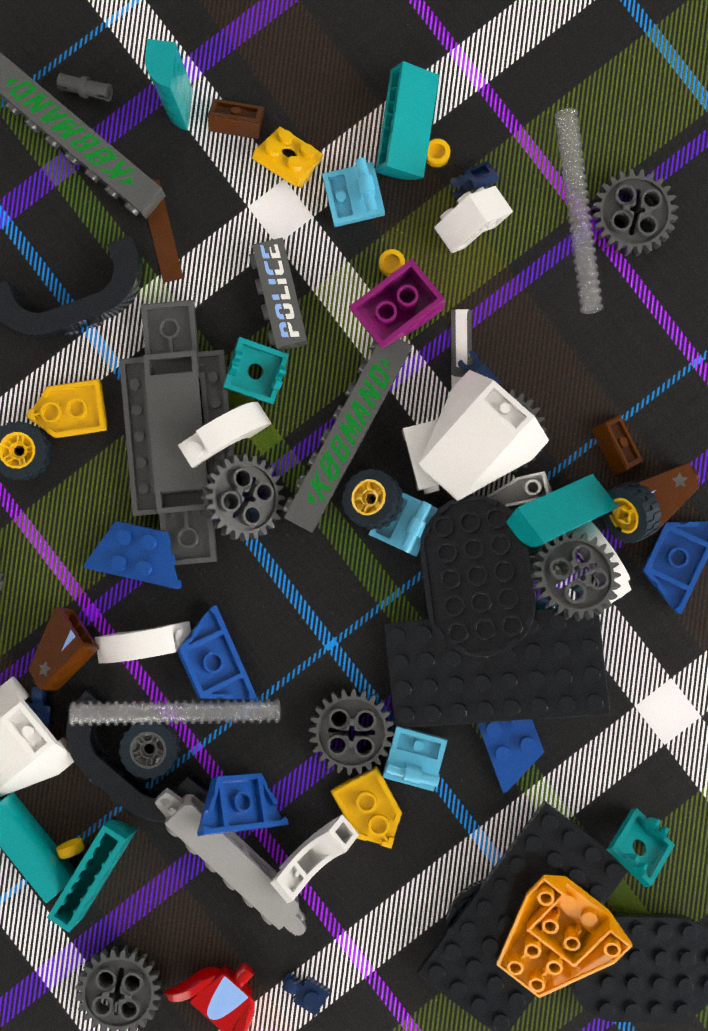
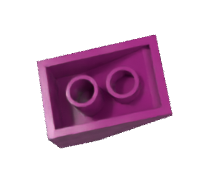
M411 259L350 305L349 309L378 346L383 349L423 326L444 310L445 298L414 260Z

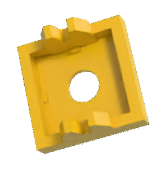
M279 127L254 150L252 159L290 184L302 189L305 182L309 181L314 169L321 163L324 154L316 150L312 145L294 136L290 131ZM290 149L295 152L296 156L287 157L282 153V150Z

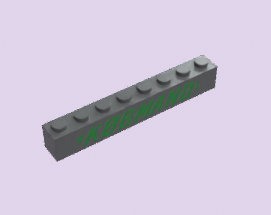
M0 52V97L6 101L4 106L15 116L19 114L26 118L25 124L35 133L39 130L46 135L44 139L54 149L62 148L66 152L64 156L77 167L78 164H81L86 169L84 173L92 181L97 183L100 180L106 185L104 190L115 200L120 197L125 201L124 207L134 216L140 214L147 219L166 197L162 188Z
M398 339L381 349L373 341L370 350L373 351L370 359L364 358L357 371V373L361 374L357 383L351 382L345 393L348 399L344 407L339 405L332 417L336 422L332 429L326 428L320 439V442L324 443L319 453L313 452L307 464L311 466L308 474L300 476L295 486L298 489L295 498L289 497L282 510L286 512L285 519L311 533L314 532L405 363L412 345Z

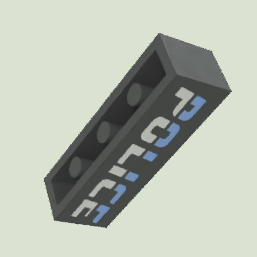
M283 237L252 244L254 253L249 254L252 269H258L260 279H255L258 294H264L266 304L261 305L264 320H270L272 328L267 330L270 345H276L279 351L308 345Z

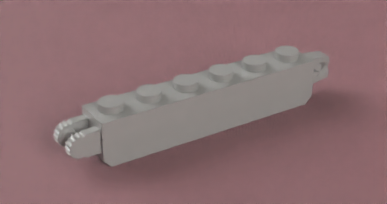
M168 788L158 795L155 799V804L166 817V829L172 836H178L185 843L190 853L199 855L211 872H217L223 878L224 883L229 889L236 890L242 895L244 902L249 907H255L261 913L263 920L267 924H273L278 930L284 926L295 936L306 932L305 914L299 908L298 895L294 901L287 904L270 883L278 873L235 832L206 836L197 835L205 805L194 794H186L181 798Z

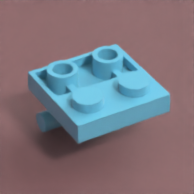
M366 158L357 159L355 161L356 166L322 174L334 227L385 216L374 163H367Z
M403 493L402 498L404 500L401 506V513L397 516L398 518L391 522V525L388 527H382L380 530H370L369 535L417 557L424 528L436 514L438 508Z
M396 726L395 735L392 738L393 745L389 749L382 775L383 778L434 791L435 787H438L440 780L438 774L448 741L447 738Z

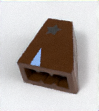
M690 463L678 465L637 481L641 485L647 486L650 492L656 496L657 502H659L662 516L660 517L661 524L658 526V530L699 488L697 482L699 481V475L693 466L691 467Z
M56 607L53 610L28 670L34 678L33 681L40 690L59 691L99 649L74 609Z

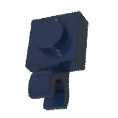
M486 161L465 170L463 176L454 177L449 182L453 188L461 186L459 190L452 193L454 198L458 200L463 194L469 192L471 188L474 191L481 187L486 189L491 184L498 182L499 179L497 171Z
M474 351L468 353L472 359L471 365H466L462 360L458 362L461 370L466 372L471 370L494 380L499 385L501 384V381L492 371L480 362Z
M37 686L33 687L31 692L32 702L27 701L26 703L50 731L54 704L46 703L48 690H40Z
M288 972L282 980L284 983L282 989L290 994H295L293 1002L315 1016L330 994L328 987L307 975L303 982L294 974Z

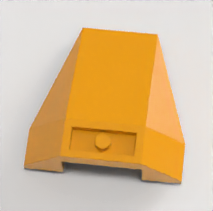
M543 875L527 891L496 965L538 998H541L615 964L632 947V942L609 909L568 877Z

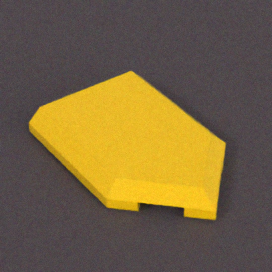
M100 379L47 386L42 392L40 399L28 411L25 417L36 423L54 438L107 431L108 425Z
M377 766L372 767L371 771L366 770L362 774H358L331 790L342 814L358 832L359 836L357 839L381 844V846L392 848L402 812Z

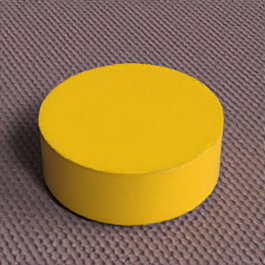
M442 139L429 141L426 160L428 165L438 168L448 162L451 152L448 143Z
M395 249L384 251L379 258V269L387 277L405 264L403 254Z
M75 838L59 845L56 851L60 859H67L82 852L85 846L82 838Z

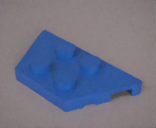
M115 521L84 564L86 569L174 589H180L182 586L181 580L177 578L174 566L176 560L170 548L171 541L168 531Z
M708 521L664 523L642 566L641 571L677 614L682 615L708 558Z
M217 605L210 607L177 649L197 698H257Z
M533 720L477 723L503 793L507 792L544 753Z
M261 773L218 776L211 780L197 835L206 836L282 827L289 825L286 816L281 817L275 806L277 800L273 793L269 791L267 782Z

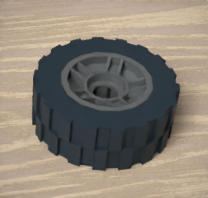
M148 717L145 720L137 721L123 734L124 737L119 744L121 745L119 755H121V762L125 765V769L133 773V776L137 778L139 776L142 779L158 778L160 775L166 774L177 761L181 746H179L180 738L176 734V729H173L169 722H164L161 718L153 719V717ZM147 744H152L155 749L153 753H151V751L148 750V748H145Z

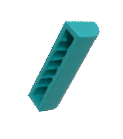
M147 39L145 65L170 121L178 128L188 131L193 88L176 42Z
M405 61L391 69L376 162V173L403 180L424 178L439 81L438 74Z
M591 474L517 507L506 523L521 542L531 547H538L617 509L619 506L596 477Z
M14 792L0 801V847L43 901L48 903L66 887L76 869L68 859H60L56 851L58 846Z
M109 820L102 826L48 914L47 918L70 932L84 918L136 833L137 828L119 820Z

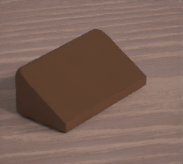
M213 99L208 113V129L211 132L259 139L264 107Z
M620 415L592 428V433L614 475L643 462Z

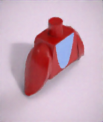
M244 962L236 972L227 965H223L221 968L216 966L203 968L178 985L164 991L170 1002H181L190 999V1003L221 1031H248L255 1014V1002L252 998L253 989L247 983L255 972Z

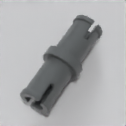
M59 73L57 77V88L60 91L76 93L85 99L93 97L107 102L112 98L113 89L109 83L93 81L88 76L80 78L64 73Z

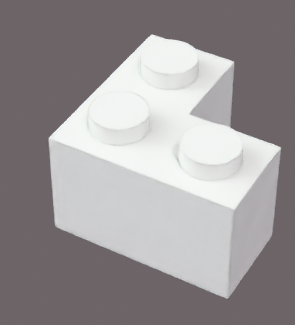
M496 186L487 189L481 187L474 193L469 191L463 194L457 200L459 204L454 209L450 208L440 216L441 221L434 228L450 252L454 253L466 248L481 233L497 227L513 211Z

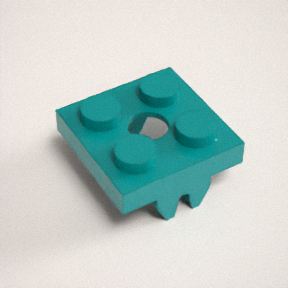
M238 337L222 388L273 405L277 392L283 384L282 378L286 374V363L289 354ZM251 364H258L262 367L263 374L259 379H252L248 375V368Z
M635 808L630 810L606 850L644 887H650L653 885L675 844L666 837L670 830L668 827H659L661 822L659 819L647 818L641 811ZM635 840H640L644 845V854L642 856L637 855L633 850V842Z

